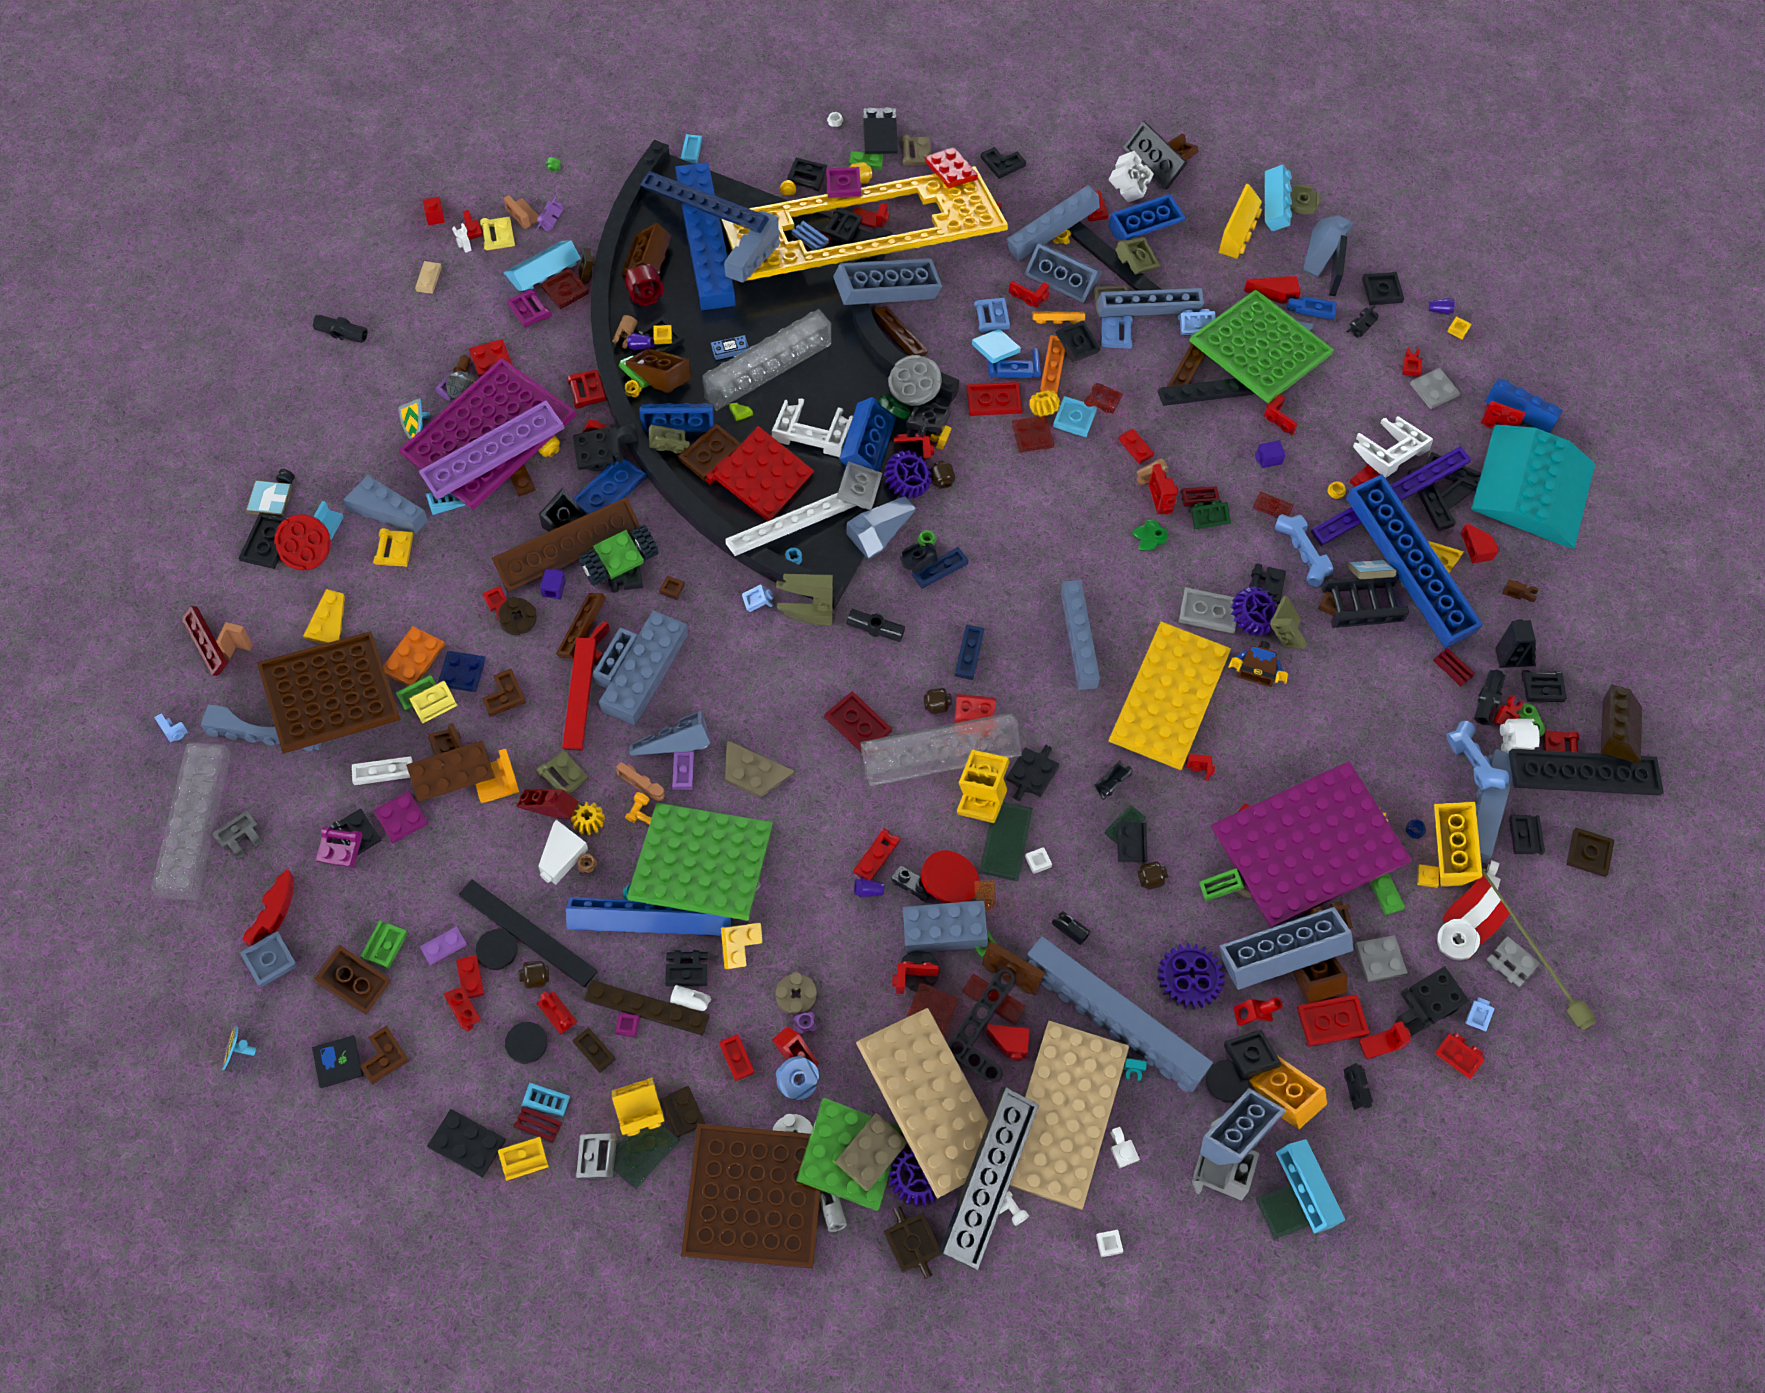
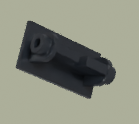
M1374 305L1370 309L1366 307L1359 313L1361 317L1359 319L1355 318L1349 324L1351 327L1346 332L1352 330L1356 338L1362 337L1378 320V313L1373 311L1376 306Z
M1119 760L1094 785L1101 798L1105 800L1108 796H1111L1113 791L1122 782L1132 776L1133 769L1130 766L1124 767L1122 761Z
M900 866L891 877L895 886H899L906 891L910 889L911 894L920 898L921 901L923 899L927 901L930 897V894H928L923 886L921 877L905 867Z
M1354 1063L1343 1069L1353 1109L1357 1110L1363 1106L1364 1108L1372 1107L1373 1099L1370 1089L1363 1087L1368 1082L1362 1065Z

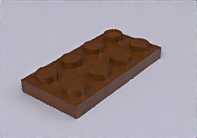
M483 740L406 764L418 802L495 778Z

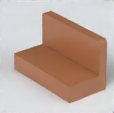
M510 195L504 198L506 210L524 229L537 223L539 215L523 198L516 202Z
M225 622L216 641L227 660L231 659L236 648L251 651L253 646L244 626Z

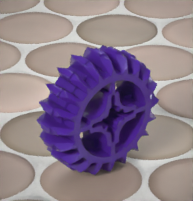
M909 450L905 453L901 451L898 454H894L887 461L884 469L886 470L884 476L887 477L885 483H890L889 489L893 488L895 490L894 494L899 492L900 498L906 496L907 499L923 495L928 490L932 481L930 479L932 473L928 472L931 467L926 466L927 461H922V456L917 457L916 452L911 454Z
M1255 586L1244 588L1235 595L1236 597L1233 598V604L1230 607L1234 610L1231 615L1235 616L1233 621L1238 622L1237 628L1242 627L1243 633L1248 632L1249 636L1255 635V637L1266 635L1272 631L1270 623L1277 610L1275 606L1277 601L1272 600L1273 595L1269 596L1268 590L1262 591L1261 587L1256 588Z
M911 1147L909 1148V1154L903 1150L901 1152L902 1158L896 1156V1163H891L890 1166L894 1171L889 1172V1177L894 1179L890 1180L889 1184L890 1186H896L893 1189V1193L901 1192L898 1196L899 1200L906 1196L907 1205L910 1204L911 1199L915 1200L914 1206H918L919 1200H922L923 1206H926V1198L933 1203L935 1201V1193L924 1172H922L923 1170L920 1166L908 1164L911 1161L917 1160ZM902 1168L910 1177L906 1186L903 1185L900 1178ZM922 1172L921 1180L919 1178L914 1180V1173ZM917 1186H921L924 1189H928L924 1192L911 1191Z

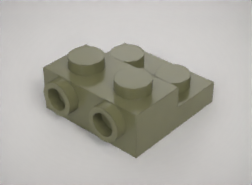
M1134 237L1129 241L1126 239L1122 240L1117 244L1118 247L1115 248L1123 264L1129 263L1135 275L1160 267L1145 237Z

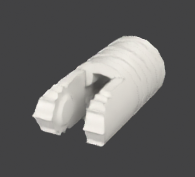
M675 985L670 1003L705 1011L711 998L702 992Z

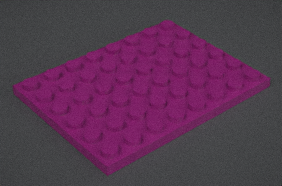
M501 358L398 451L400 455L421 470L546 400L564 426L577 414L567 404ZM556 434L450 493L474 510Z
M1350 761L1211 825L1214 834L1235 869L1237 868L1240 878L1270 928L1310 911L1312 908L1327 903L1412 861Z

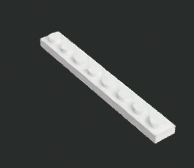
M838 493L726 538V545L736 556L857 505L837 499Z

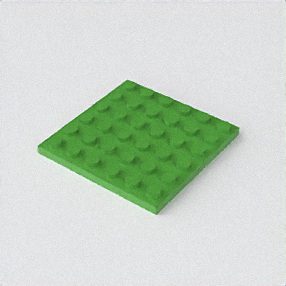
M1257 290L1251 292L1197 331L1189 340L1267 403H1270L1279 394L1283 393L1330 357L1334 349Z
M656 803L628 892V900L749 921L773 822Z

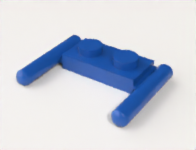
M1037 348L1032 350L1033 363L1032 361L1000 360L992 364L988 360V374L990 377L997 375V377L1032 378V376L1039 378L1041 376L1039 350Z

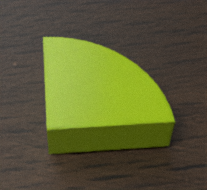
M738 403L729 404V408L736 421L753 415V411L748 406L738 405Z

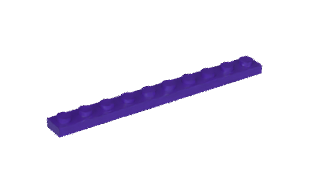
M1459 446L1390 486L1399 500L1403 501L1467 465L1471 459L1463 448ZM1351 507L1313 528L1311 533L1320 546H1323L1362 524V522Z

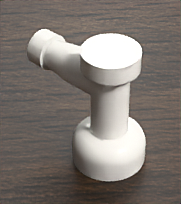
M1009 1191L1006 1193L999 1214L1009 1209L1013 1214L1012 1222L1017 1226L1025 1221L1029 1214L1025 1210L1018 1208L1012 1199V1193Z

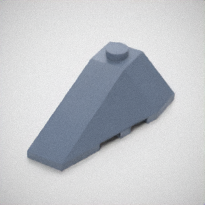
M702 711L678 720L679 724L673 728L669 726L662 728L656 737L654 734H651L629 745V754L643 755L705 749L710 744V734Z

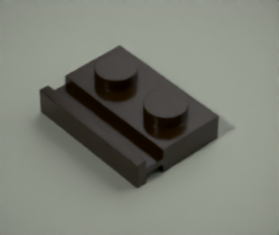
M689 1085L670 1093L664 1098H660L677 1138L696 1130L697 1123L706 1124Z

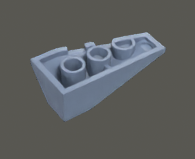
M1340 215L1320 219L1312 230L1303 271L1318 278L1334 257L1341 235L1349 237L1354 223Z
M905 496L861 513L848 521L846 534L869 560L886 548L887 543L891 538L895 537L897 531L912 516L916 508Z

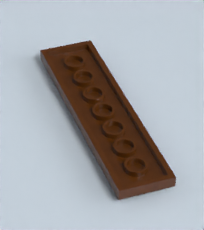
M625 497L496 555L491 559L506 591L509 592L544 576L545 569H559L579 560V555L594 550V545L627 530L630 535V531L639 527L640 524L628 498Z

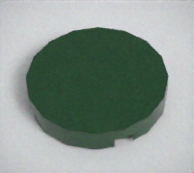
M882 394L878 399V402L886 410L902 419H908L911 414L909 408L899 404L897 399L887 394Z

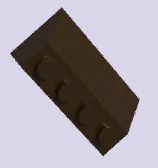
M1611 684L1603 698L1601 753L1639 764L1641 762L1642 706L1631 689Z

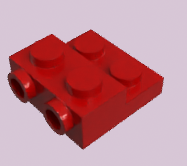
M1161 464L1153 465L1148 483L1157 514L1163 513L1168 515L1174 511L1173 505H1175L1176 495H1178V487L1174 484L1172 478H1166L1165 470L1162 471Z

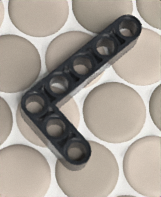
M1001 969L997 972L948 1044L954 1058L986 1081L992 1083L1001 1080L1003 1070L997 1063L974 1048L973 1045L1016 984V975L1009 969ZM1005 973L1011 975V982L1009 984H1002L1001 977ZM997 990L999 992V999L995 1002L990 1001L989 994ZM980 1008L987 1009V1016L984 1019H979L977 1016ZM969 1025L975 1027V1034L971 1037H968L965 1033V1029ZM957 1042L963 1044V1051L960 1054H956L953 1050ZM975 1054L979 1055L981 1059L978 1066H972L970 1063L971 1057ZM990 1067H995L998 1071V1075L994 1079H990L987 1075Z

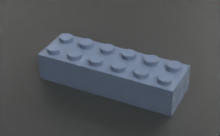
M932 259L840 263L833 276L844 305L935 299L943 287Z
M654 610L652 611L599 701L601 712L636 726L687 638V624Z
M1335 907L1220 945L1222 963L1238 990L1353 951L1352 933Z

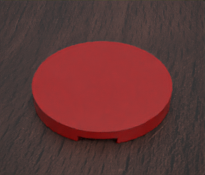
M308 514L293 515L279 525L275 534L274 541L280 559L293 569H314L320 566L329 555L331 548L330 534L326 526L314 516Z
M948 850L934 852L926 859L921 868V880L928 894L931 893L942 904L969 902L978 892V873L973 864L959 853Z

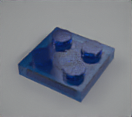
M447 651L438 683L445 681L450 689L476 692L486 660L485 656Z

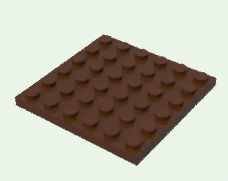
M372 631L257 662L283 754L401 720Z
M697 1123L681 1257L813 1269L821 1190L796 1181L811 1134Z

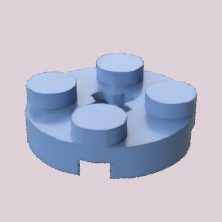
M803 1056L789 1058L776 1071L777 1086L788 1098L796 1100L805 1099L817 1087L815 1085L817 1079L819 1080L818 1069L812 1061ZM802 1073L800 1082L793 1081L796 1074Z

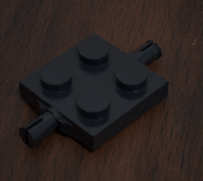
M936 397L931 404L916 405L907 421V428L919 430L917 432L919 437L921 435L924 437L926 431L942 434L951 415V408L940 406L941 400L939 398L936 400Z
M1045 745L1041 753L1034 752L1026 747L1024 748L1006 777L1007 781L1013 783L1018 788L1013 796L1014 799L1017 800L1018 798V801H1021L1025 792L1033 793L1039 797L1043 795L1059 768V763L1047 757L1052 750L1051 746Z

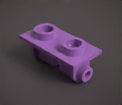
M556 196L552 202H547L544 208L546 210L545 214H540L537 220L539 222L537 229L542 226L545 231L552 230L564 210L562 203L555 202Z

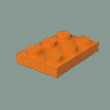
M412 626L383 665L386 675L407 686L419 681L444 648L445 642Z

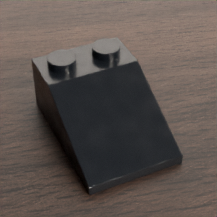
M863 108L865 154H898L896 108Z

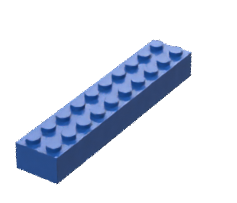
M708 162L675 166L677 182L715 196ZM681 203L701 310L735 306L732 279L725 276L724 262L727 259L720 218Z
M1383 474L1352 488L1346 498L1388 563L1396 570L1399 580L1443 647L1446 649L1476 634L1482 627V622Z

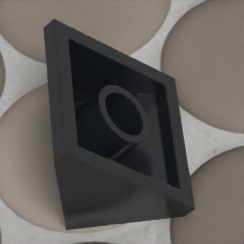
M561 489L539 513L542 528L550 532L585 516L586 513L564 489Z

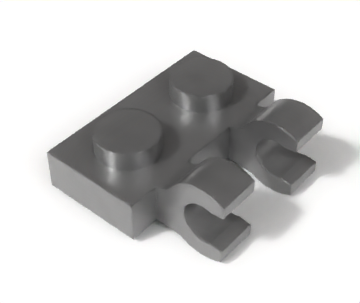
M245 811L212 833L224 851L231 848L238 859L244 856L245 853L237 842L246 836L249 837L255 847L263 843L255 832L259 826L248 811Z

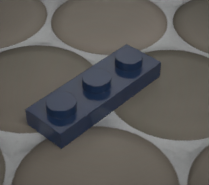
M957 547L940 556L937 563L923 568L921 572H912V576L921 589L966 566L969 560L960 548Z
M966 624L955 677L974 679L984 628Z

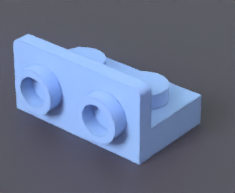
M1202 309L1199 312H1193V310L1182 311L1178 316L1181 335L1195 334L1215 319V311H1210L1209 309Z

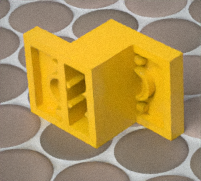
M971 750L959 780L963 796L957 808L958 815L995 823L1007 792L1004 775L1010 762L1009 757Z
M653 1077L612 1090V1100L619 1119L622 1135L633 1136L640 1133V1129L646 1127L654 1129L661 1126V1122H664Z

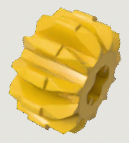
M1055 391L1036 392L1029 400L1030 409L1035 416L1039 415L1042 417L1054 414L1060 407V400Z
M586 801L583 807L580 804L577 805L578 810H574L570 820L575 831L579 830L581 835L586 831L587 835L590 836L592 830L598 833L597 827L603 828L604 824L602 821L605 820V816L602 814V808L597 807L596 803L593 802L589 806Z

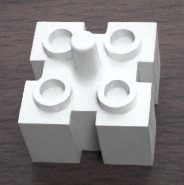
M1135 151L1119 156L1115 165L1116 169L1112 171L1109 181L1116 189L1120 188V194L1127 202L1143 198L1147 190L1145 185L1149 184L1153 177V172L1147 165L1143 166L1141 164L1142 159Z

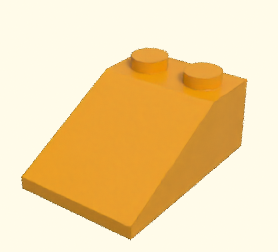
M1278 1056L1281 1062L1279 1068L1253 1076L1249 1080V1084L1260 1095L1284 1108L1286 1111L1281 1118L1299 1130L1327 1105L1326 1091L1323 1086Z

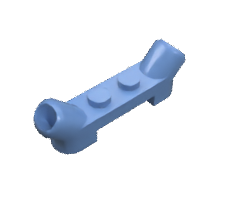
M1283 514L1279 515L1275 530L1290 535L1293 546L1298 548L1302 561L1307 563L1310 568L1306 580L1308 584L1314 587L1321 586L1324 578L1333 574L1331 561L1326 554L1323 556L1318 555L1305 534L1308 524L1302 515L1294 517Z
M1461 721L1455 731L1447 733V740L1454 753L1457 755L1464 752L1474 767V781L1481 790L1489 787L1506 788L1509 782V773L1506 770L1490 766L1487 756H1483L1479 745L1472 741L1476 730L1475 726L1469 721Z

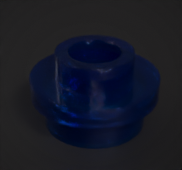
M1415 819L1407 823L1406 832L1410 837L1419 839L1426 833V827L1421 820ZM1416 827L1419 832L1414 831L1412 828Z

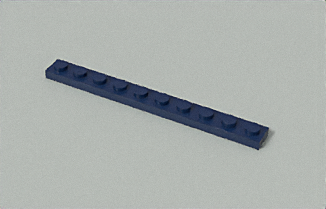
M650 171L640 184L646 190L757 233H761L769 221V218L762 213Z

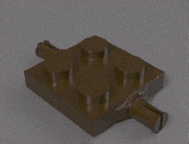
M901 1206L893 1209L898 1222L893 1227L884 1230L883 1233L901 1272L904 1273L912 1268H920L924 1279H928V1276L930 1278L933 1274L927 1263L931 1259L942 1255L939 1253L940 1247L924 1213L906 1218Z

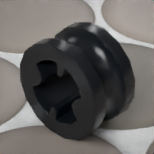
M280 469L279 474L276 476V480L279 483L291 485L292 480L295 479V475L286 469Z

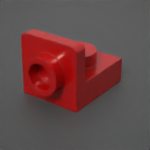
M1188 754L1186 768H1190L1195 772L1205 770V781H1209L1210 776L1214 775L1215 772L1212 756Z

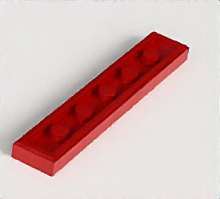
M576 638L562 745L564 750L583 751L597 643L595 638Z

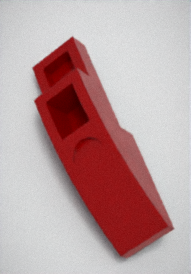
M286 869L278 875L273 887L265 892L261 901L265 906V910L258 914L256 922L244 933L243 941L247 946L250 947L261 941L266 933L270 935L275 933L281 926L289 909L294 889V877L290 870Z

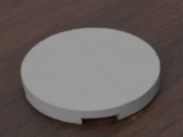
M911 355L899 360L888 378L889 388L895 399L910 406L922 405L932 400L939 392L942 383L938 365L933 360L921 357L920 355Z

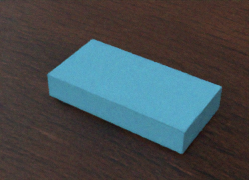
M686 134L680 159L697 164L702 136Z

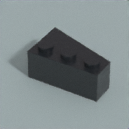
M1517 619L1512 621L1495 648L1500 668L1536 666V639L1531 620Z

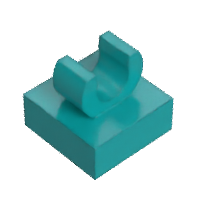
M1126 1058L1123 1069L1127 1070L1125 1079L1129 1080L1130 1073L1134 1072L1137 1074V1082H1139L1142 1078L1141 1072L1146 1070L1147 1061Z

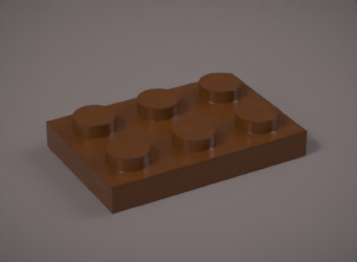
M715 424L682 452L678 459L705 481L707 478L706 474L713 470L726 456H731L741 443L719 425Z
M992 941L986 948L982 965L987 971L997 973L1001 969H1009L1016 975V985L1022 991L1028 994L1031 993L1034 996L1036 995L1043 980L1044 971ZM1009 973L1002 975L1006 982H1011V975Z

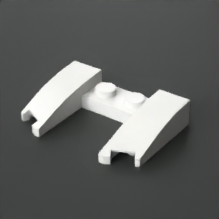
M798 399V405L788 406V401L785 400L773 427L772 437L779 443L787 445L792 440L824 448L823 453L840 457L853 416L851 415L847 420L841 416L843 409L838 407L829 431L797 423L804 399Z
M1399 416L1396 417V423L1389 422L1387 418L1381 420V424L1399 441L1398 444L1385 450L1361 433H1358L1356 439L1359 443L1355 442L1353 446L1360 456L1374 470L1383 474L1385 478L1396 472L1398 466L1414 455L1419 457L1429 451L1433 442V438Z

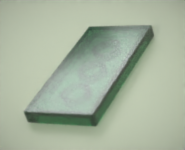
M1007 802L1002 803L995 823H989L979 874L1018 882L1033 808Z

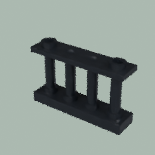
M1399 576L1372 579L1332 578L1327 580L1322 592H1332L1337 610L1331 620L1332 628L1404 622L1409 614L1408 606H1398L1393 590ZM1376 588H1385L1391 608L1380 607L1375 591ZM1357 590H1368L1373 609H1362ZM1340 591H1350L1355 611L1344 610Z

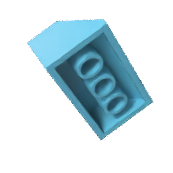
M572 240L560 241L505 271L504 274L518 291L524 290L525 292L533 289V285L536 283L542 284L548 281L547 277L561 274L563 272L562 269L565 267H574L577 265L576 261L581 258Z

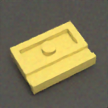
M445 681L409 698L422 724L458 706Z

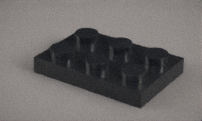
M450 1109L427 1147L483 1178L506 1139Z

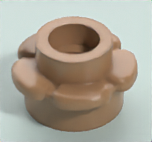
M589 854L580 856L577 861L578 870L582 873L593 872L594 867L597 866L596 859Z

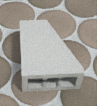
M557 820L553 823L539 863L540 876L549 883L551 881L555 885L577 863L580 856L588 851L586 842Z

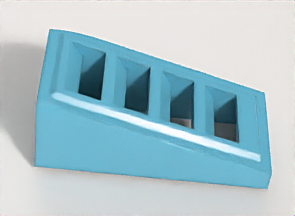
M432 492L426 494L432 515L465 506L462 501H457V498L451 493L436 500Z
M529 1083L521 1106L563 1117L570 1096ZM532 1093H537L535 1100L531 1101ZM541 1094L545 1095L543 1104L538 1103ZM550 1096L554 1097L551 1107L547 1106ZM558 1098L562 1099L559 1110L555 1109Z

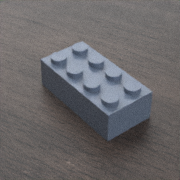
M984 901L903 907L907 953L913 951L938 952L975 949V947L987 948L988 946Z

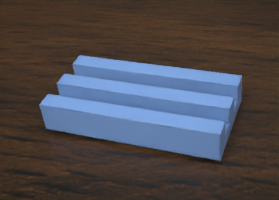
M804 221L801 222V225L796 226V230H792L793 236L802 240L804 244L813 250H820L828 243V238Z

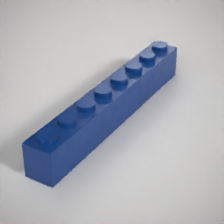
M569 897L566 906L567 929H574L576 931H628L636 933L654 932L657 934L676 933L679 935L706 934L722 936L721 928L732 926V918L641 903L627 899Z

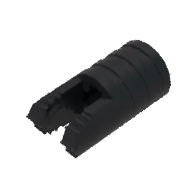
M1064 911L1058 914L1059 918L1056 917L1051 921L1052 925L1081 946L1091 931Z

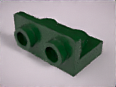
M1215 500L1210 502L1211 505L1204 506V503L1193 504V508L1188 509V512L1192 514L1194 530L1231 524L1228 502L1222 503L1221 500Z

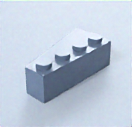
M759 211V213L766 215L769 221L761 233L750 230L747 235L743 234L739 247L735 246L724 262L726 277L743 283L779 247L778 216Z
M369 475L343 499L348 512L357 513L384 524L394 525L396 528L413 532L414 534H417L428 522L425 511Z

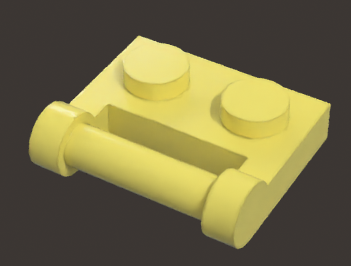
M510 217L491 220L483 218L480 220V226L483 228L485 250L515 246ZM490 227L495 228L497 241L491 240Z

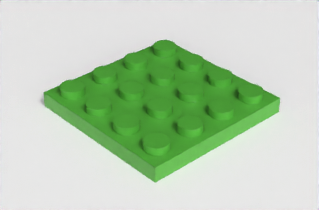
M823 1098L796 1181L872 1210H879L891 1170V1164L866 1192L834 1163L872 1116ZM887 1122L901 1135L902 1130L899 1126Z

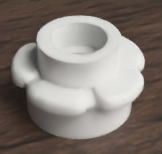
M832 112L827 121L831 127H839L842 125L843 118L840 113Z

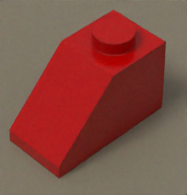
M440 196L423 199L428 226L445 223Z
M1465 524L1461 531V536L1472 564L1494 560L1498 553V545L1494 542L1493 537L1471 524Z
M987 1025L986 1035L1005 1057H1010L1014 1061H1021L1022 1058L1026 1059L1029 1028Z
M786 1027L772 1039V1042L786 1060L796 1056H803L812 1061L816 1066L819 1064L800 1034L791 1028Z

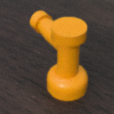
M636 792L634 795L635 803L631 811L625 815V818L633 823L638 819L650 825L652 817H648L640 812L641 807L647 805L650 799L645 794Z

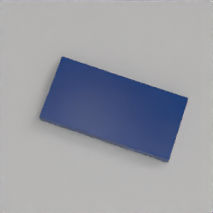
M623 457L622 464L615 460L616 465L610 464L573 500L588 515L627 497L647 478V474Z

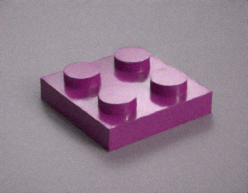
M859 167L826 168L828 198L861 196Z
M409 791L373 810L392 844L428 824Z

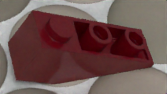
M525 789L520 795V800L516 807L557 819H571L578 801L563 789Z

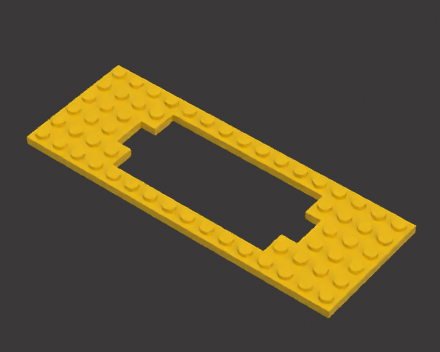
M976 166L972 168L978 173V180L949 189L936 174L862 187L861 196L828 198V194L749 208L756 212L761 210L778 216L780 245L745 281L1008 230V224ZM918 193L923 205L936 202L942 212L932 215L934 228L809 252L806 251L802 240L788 242L783 232L794 229V222L791 217L825 210L829 211L841 207L845 208L873 201L876 202L883 199H892L899 196H908ZM720 218L732 250L735 246L739 247L743 234L747 235L750 229Z

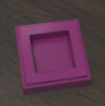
M619 1013L615 1034L636 1037L640 1016Z

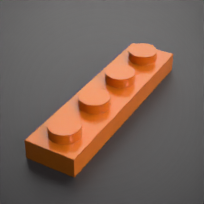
M1050 335L1040 392L1050 390L1055 391L1057 394L1065 349L1059 338L1054 335Z

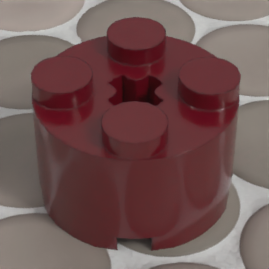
M651 264L630 268L627 271L625 286L634 303L648 306L656 303L660 295L662 297L664 286L656 269Z

